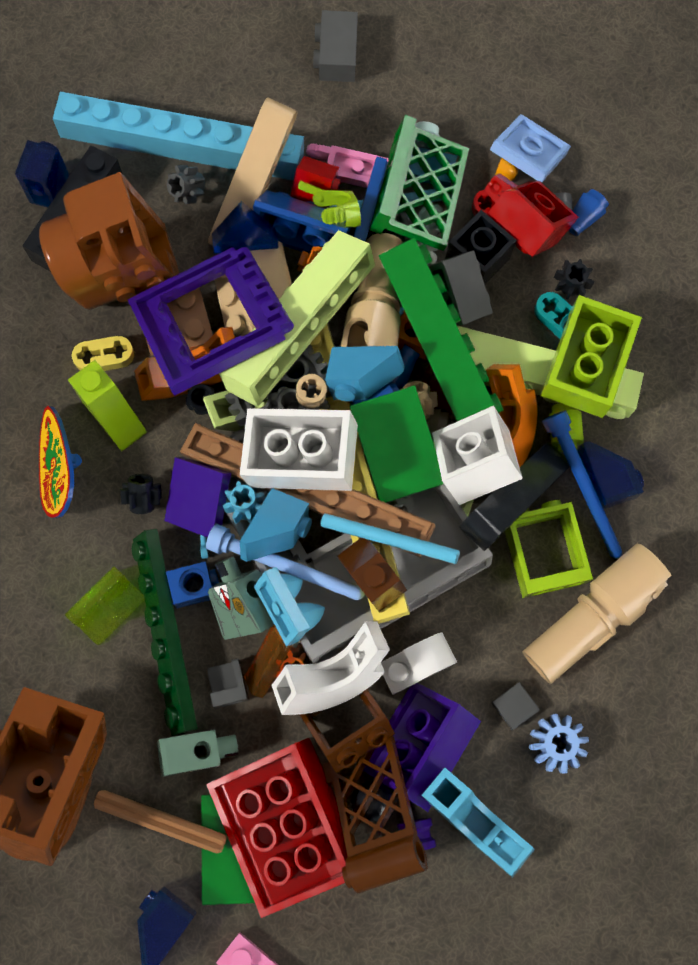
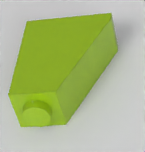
M96 360L68 379L83 404L121 452L147 433L117 386Z

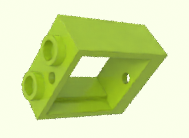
M553 500L543 503L541 505L542 509L530 511L528 508L505 531L522 598L584 585L593 580L572 502L561 504L560 500ZM559 518L574 570L530 580L517 528Z

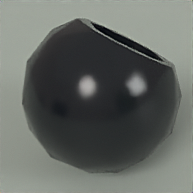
M373 781L365 782L360 786L369 790ZM382 783L376 795L389 801L392 792ZM358 789L354 791L351 800L352 811L355 813L366 796L365 793ZM373 798L364 818L369 821L378 822L386 805Z

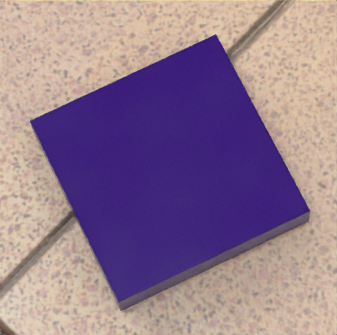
M175 457L164 521L208 538L215 524L222 526L225 512L223 505L227 501L225 490L229 489L231 473L185 457Z

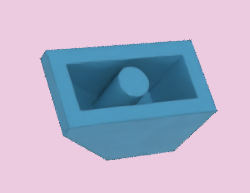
M398 346L332 347L325 381L333 400L345 402L366 400L402 374L405 366Z
M271 488L240 540V558L248 562L294 548L300 537L305 538L310 530L312 519L309 518V503Z

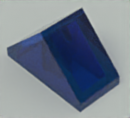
M242 201L212 232L214 254L221 253L231 247H234L235 251L242 247H247L250 251L279 248L276 229Z

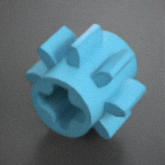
M240 481L236 482V487L232 491L225 490V495L230 502L225 503L223 508L226 513L234 512L232 518L236 524L241 519L248 520L251 523L261 506L259 503H263L266 497L264 492L256 493L257 488L242 485Z

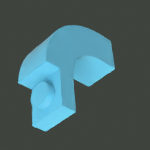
M446 768L440 772L422 794L424 799L512 878L535 850L490 811L469 787Z

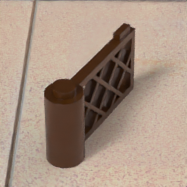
M394 735L388 738L386 743L382 745H386L388 755L381 768L369 762L376 748L358 758L359 762L349 779L342 776L341 771L336 773L329 761L323 764L326 783L334 787L348 855L346 866L342 868L343 879L349 889L353 888L356 893H363L427 871L428 869L427 856L417 834ZM366 765L378 771L369 790L356 784ZM385 776L393 779L396 786L389 801L376 795ZM353 788L366 794L356 813L348 809L347 799ZM373 798L386 805L377 824L364 818ZM398 800L400 803V807L396 806ZM393 810H396L403 815L405 829L390 833L383 828ZM350 815L354 816L352 822L350 819ZM362 821L374 829L367 842L356 846L354 833Z

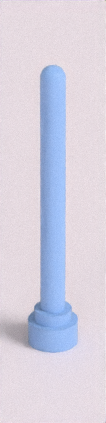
M215 524L208 535L206 549L217 554L222 552L229 553L231 551L240 555V540L235 538V534L230 533L229 528ZM277 554L254 559V561L272 568L277 567L282 572L351 599L361 600L364 597V592L357 585Z

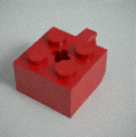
M497 174L484 189L495 202L487 215L517 240L516 246L520 251L532 257L555 246L579 218L541 181H530L518 186L502 174Z

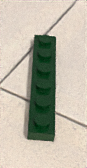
M144 530L133 539L132 555L138 563L140 573L138 586L140 592L144 594L146 603L145 621L151 628L153 639L151 652L153 658L157 660L159 669L158 688L164 694L166 705L164 711L165 723L170 728L171 735L175 736L198 728L158 530Z

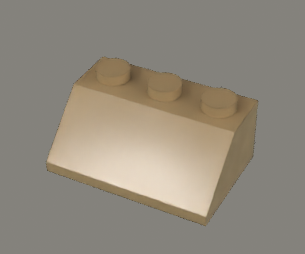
M274 241L234 247L235 251L242 247H247L250 250L257 265L262 270L278 299H280L286 288L292 285L282 243ZM223 275L215 279L224 326L233 328L235 338L252 332L255 326L227 276Z

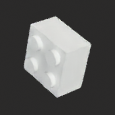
M494 406L432 433L442 482L459 505L523 479L510 431Z

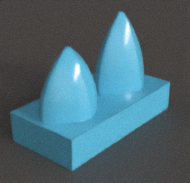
M277 567L264 571L254 585V588L286 647L299 642L306 632L317 625L324 614L325 607L313 603H296L294 598L300 592L303 580L290 574H280Z

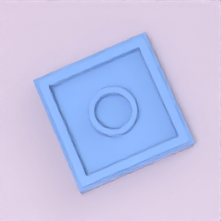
M520 114L493 142L490 150L535 180L543 182L567 155L571 146Z

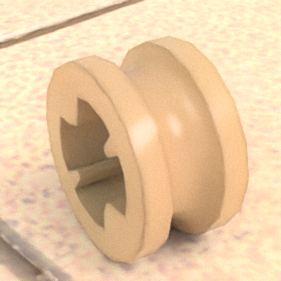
M307 374L301 377L296 385V398L298 402L306 408H316L324 402L327 392L325 381L316 374ZM309 385H315L316 392L320 394L314 393V398L306 397V391L302 389L304 387L308 389Z

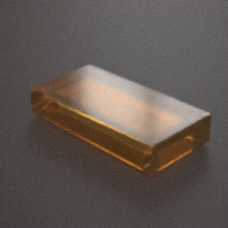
M275 625L270 627L244 676L252 695L260 698L266 695L292 646L286 647Z

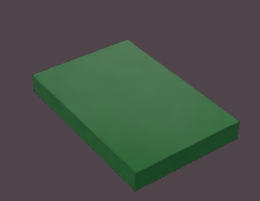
M415 385L349 406L358 424L357 432L380 501L386 503L444 484L436 450Z
M201 795L202 826L227 836L211 795ZM228 836L221 853L216 854L202 848V905L255 903Z

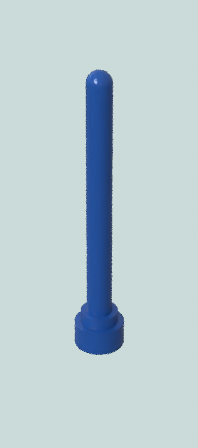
M566 410L551 415L542 420L546 432H551L553 438L557 437L610 556L613 559H619L623 551L569 434L571 430L569 426L571 423L570 417Z

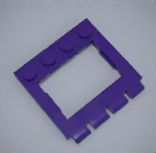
M231 247L127 299L174 396L286 340L284 334L290 332L294 327L287 312L282 307L281 302L247 247H242L236 251L234 247ZM226 275L256 330L242 337L240 335L210 350L211 353L195 360L167 303Z

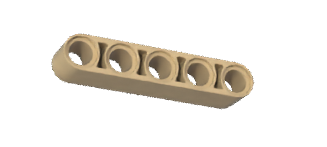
M269 97L265 99L212 228L208 244L223 251L231 247L244 246L254 222V202L269 186L296 120L297 110Z

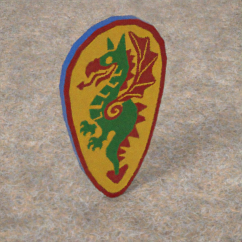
M47 406L43 412L39 439L40 498L46 515L51 518H59L66 513L70 506L74 491V470L81 465L82 459L78 454H71L59 413L54 407Z

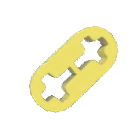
M113 336L77 344L72 351V360L75 366L81 370L88 364H85L83 359L80 358L85 356L86 351H90L92 356H95L90 358V363L96 360L101 368L107 371L128 366L133 361L135 352L127 338ZM117 346H122L123 350H127L122 352V358H116L115 354L108 353L116 352Z

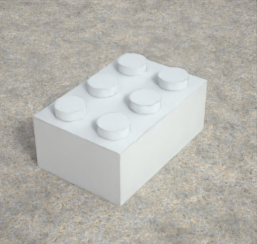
M247 409L240 476L251 488L352 491L358 424L350 410Z

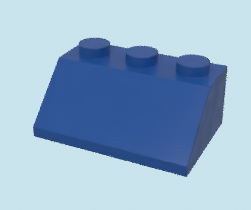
M266 190L255 200L253 205L255 237L270 242L279 241L283 246L301 252L310 253L311 248L314 246L323 248L324 244L330 241L338 230L353 236L355 227H346L345 221L337 224H325L322 221L321 213L326 208L318 207L312 201L304 202L294 199L284 192L275 193Z

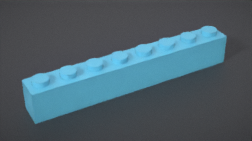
M66 92L59 93L53 115V121L60 138L233 170L237 169L253 129L251 126ZM289 135L272 177L294 181L296 168L304 157V136Z

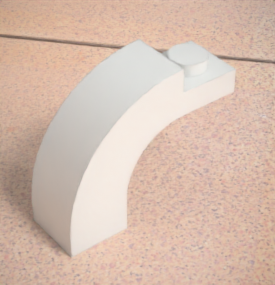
M365 621L348 646L330 659L314 664H286L272 684L281 714L298 715L322 711L354 698L373 685L385 673L381 661L390 651L378 622Z

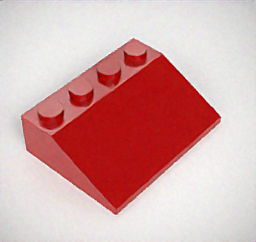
M309 737L206 784L261 918L345 883L342 868L346 866L348 855L337 802L331 786L326 783L324 770Z

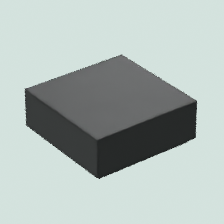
M520 682L491 702L511 730H514L540 711Z

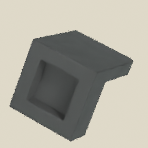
M238 658L231 660V663L208 669L212 690L210 695L213 707L216 709L249 701L241 662Z

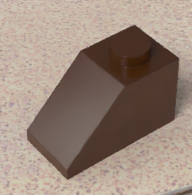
M360 538L337 555L349 574L378 611H381L407 591L402 581L370 540Z

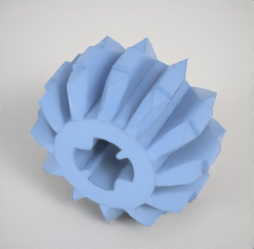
M558 714L550 715V724L545 719H540L538 724L543 732L532 730L530 733L532 737L539 739V743L530 744L529 749H540L541 751L534 760L536 763H542L548 759L546 763V771L553 772L557 765L560 773H567L568 764L573 768L580 767V763L575 755L587 757L588 752L579 748V744L588 743L589 739L588 737L578 738L577 734L582 731L583 726L582 724H576L570 728L572 717L569 715L565 716L562 722H560ZM561 735V742L566 744L565 749H558V752H556L557 746L552 743V739L559 738Z

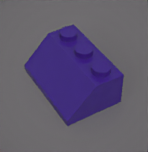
M416 683L409 687L389 723L395 732L394 740L409 801L428 812L431 805L424 799L422 794L444 768L452 772L481 721L460 704ZM386 745L376 748L369 762L381 768L388 755ZM367 765L363 770L373 778L378 774V771ZM385 776L382 783L394 791L396 789L395 781Z

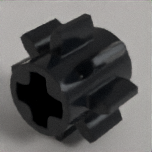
M581 259L574 263L565 260L562 266L563 270H557L554 275L556 280H560L555 290L566 294L567 300L575 295L584 296L586 293L585 289H591L595 282L588 278L593 269L587 268L582 264Z
M135 474L128 478V483H122L123 489H120L121 505L129 504V509L132 513L147 514L154 510V505H160V499L162 498L161 483L153 484V477L151 475Z

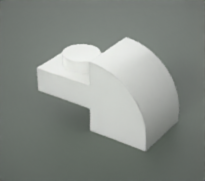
M441 632L404 649L402 652L384 660L381 664L385 671L383 676L392 695L456 664L457 660Z

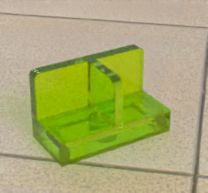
M113 566L65 616L74 625L79 627L95 644L101 645L145 601V598Z

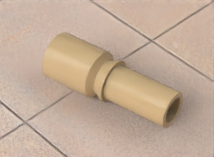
M374 234L366 242L371 246L375 267L360 283L357 292L352 297V306L349 307L346 313L341 347L398 346L401 326L399 314L400 300L378 255L403 242L392 234Z
M635 544L590 583V593L587 596L580 595L577 598L579 603L522 651L523 655L540 676L549 684H552L590 650L596 651L617 633L616 627L619 625L630 626L643 615L647 605L653 599H656L662 590L668 586L666 580L672 576L671 573L649 549L641 544Z

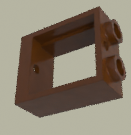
M368 689L358 696L374 720L333 747L329 746L312 719L322 711L299 714L336 773L343 768L352 766L357 762L358 758L373 748L382 746L388 738L395 734L386 715Z

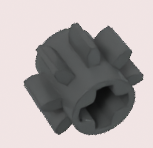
M176 165V173L168 174L167 189L169 193L175 197V202H184L185 205L197 203L196 196L205 194V178L198 172L197 166Z

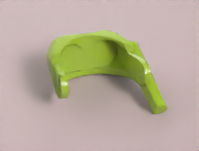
M304 181L299 182L298 189L312 194L313 202L316 206L337 205L336 207L326 208L321 213L322 221L325 224H337L345 221L346 227L361 226L360 207L353 191L324 190Z

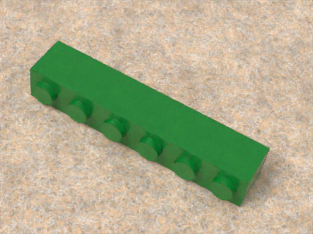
M414 237L378 255L456 420L460 421L491 406H494L498 413L504 411L496 393L489 395L484 383L490 380L482 363L475 365L470 353L475 351V348L468 334L461 335L456 323L460 322L461 319L454 304L447 305L442 296V293L447 290L439 273L432 275L427 265L433 261L426 245L418 246Z

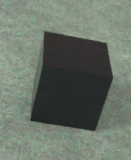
M480 210L449 241L445 259L474 251L476 259L480 264L481 275L485 285L510 260L517 240Z

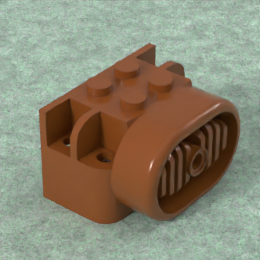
M121 172L67 193L63 198L67 213L43 222L39 229L43 255L57 284L68 296L88 310L115 300L127 302V299L180 273L164 222Z
M23 687L3 730L0 729V850L16 859L36 861L48 866L54 864L60 849L69 841L78 823L91 786L92 774L106 741L107 731L105 714L103 712Z

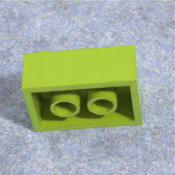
M578 295L570 310L540 396L603 418L613 405L642 317Z

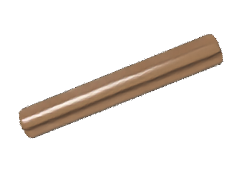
M106 790L99 791L94 801L95 809L216 854L222 852L226 843L227 836L223 833Z

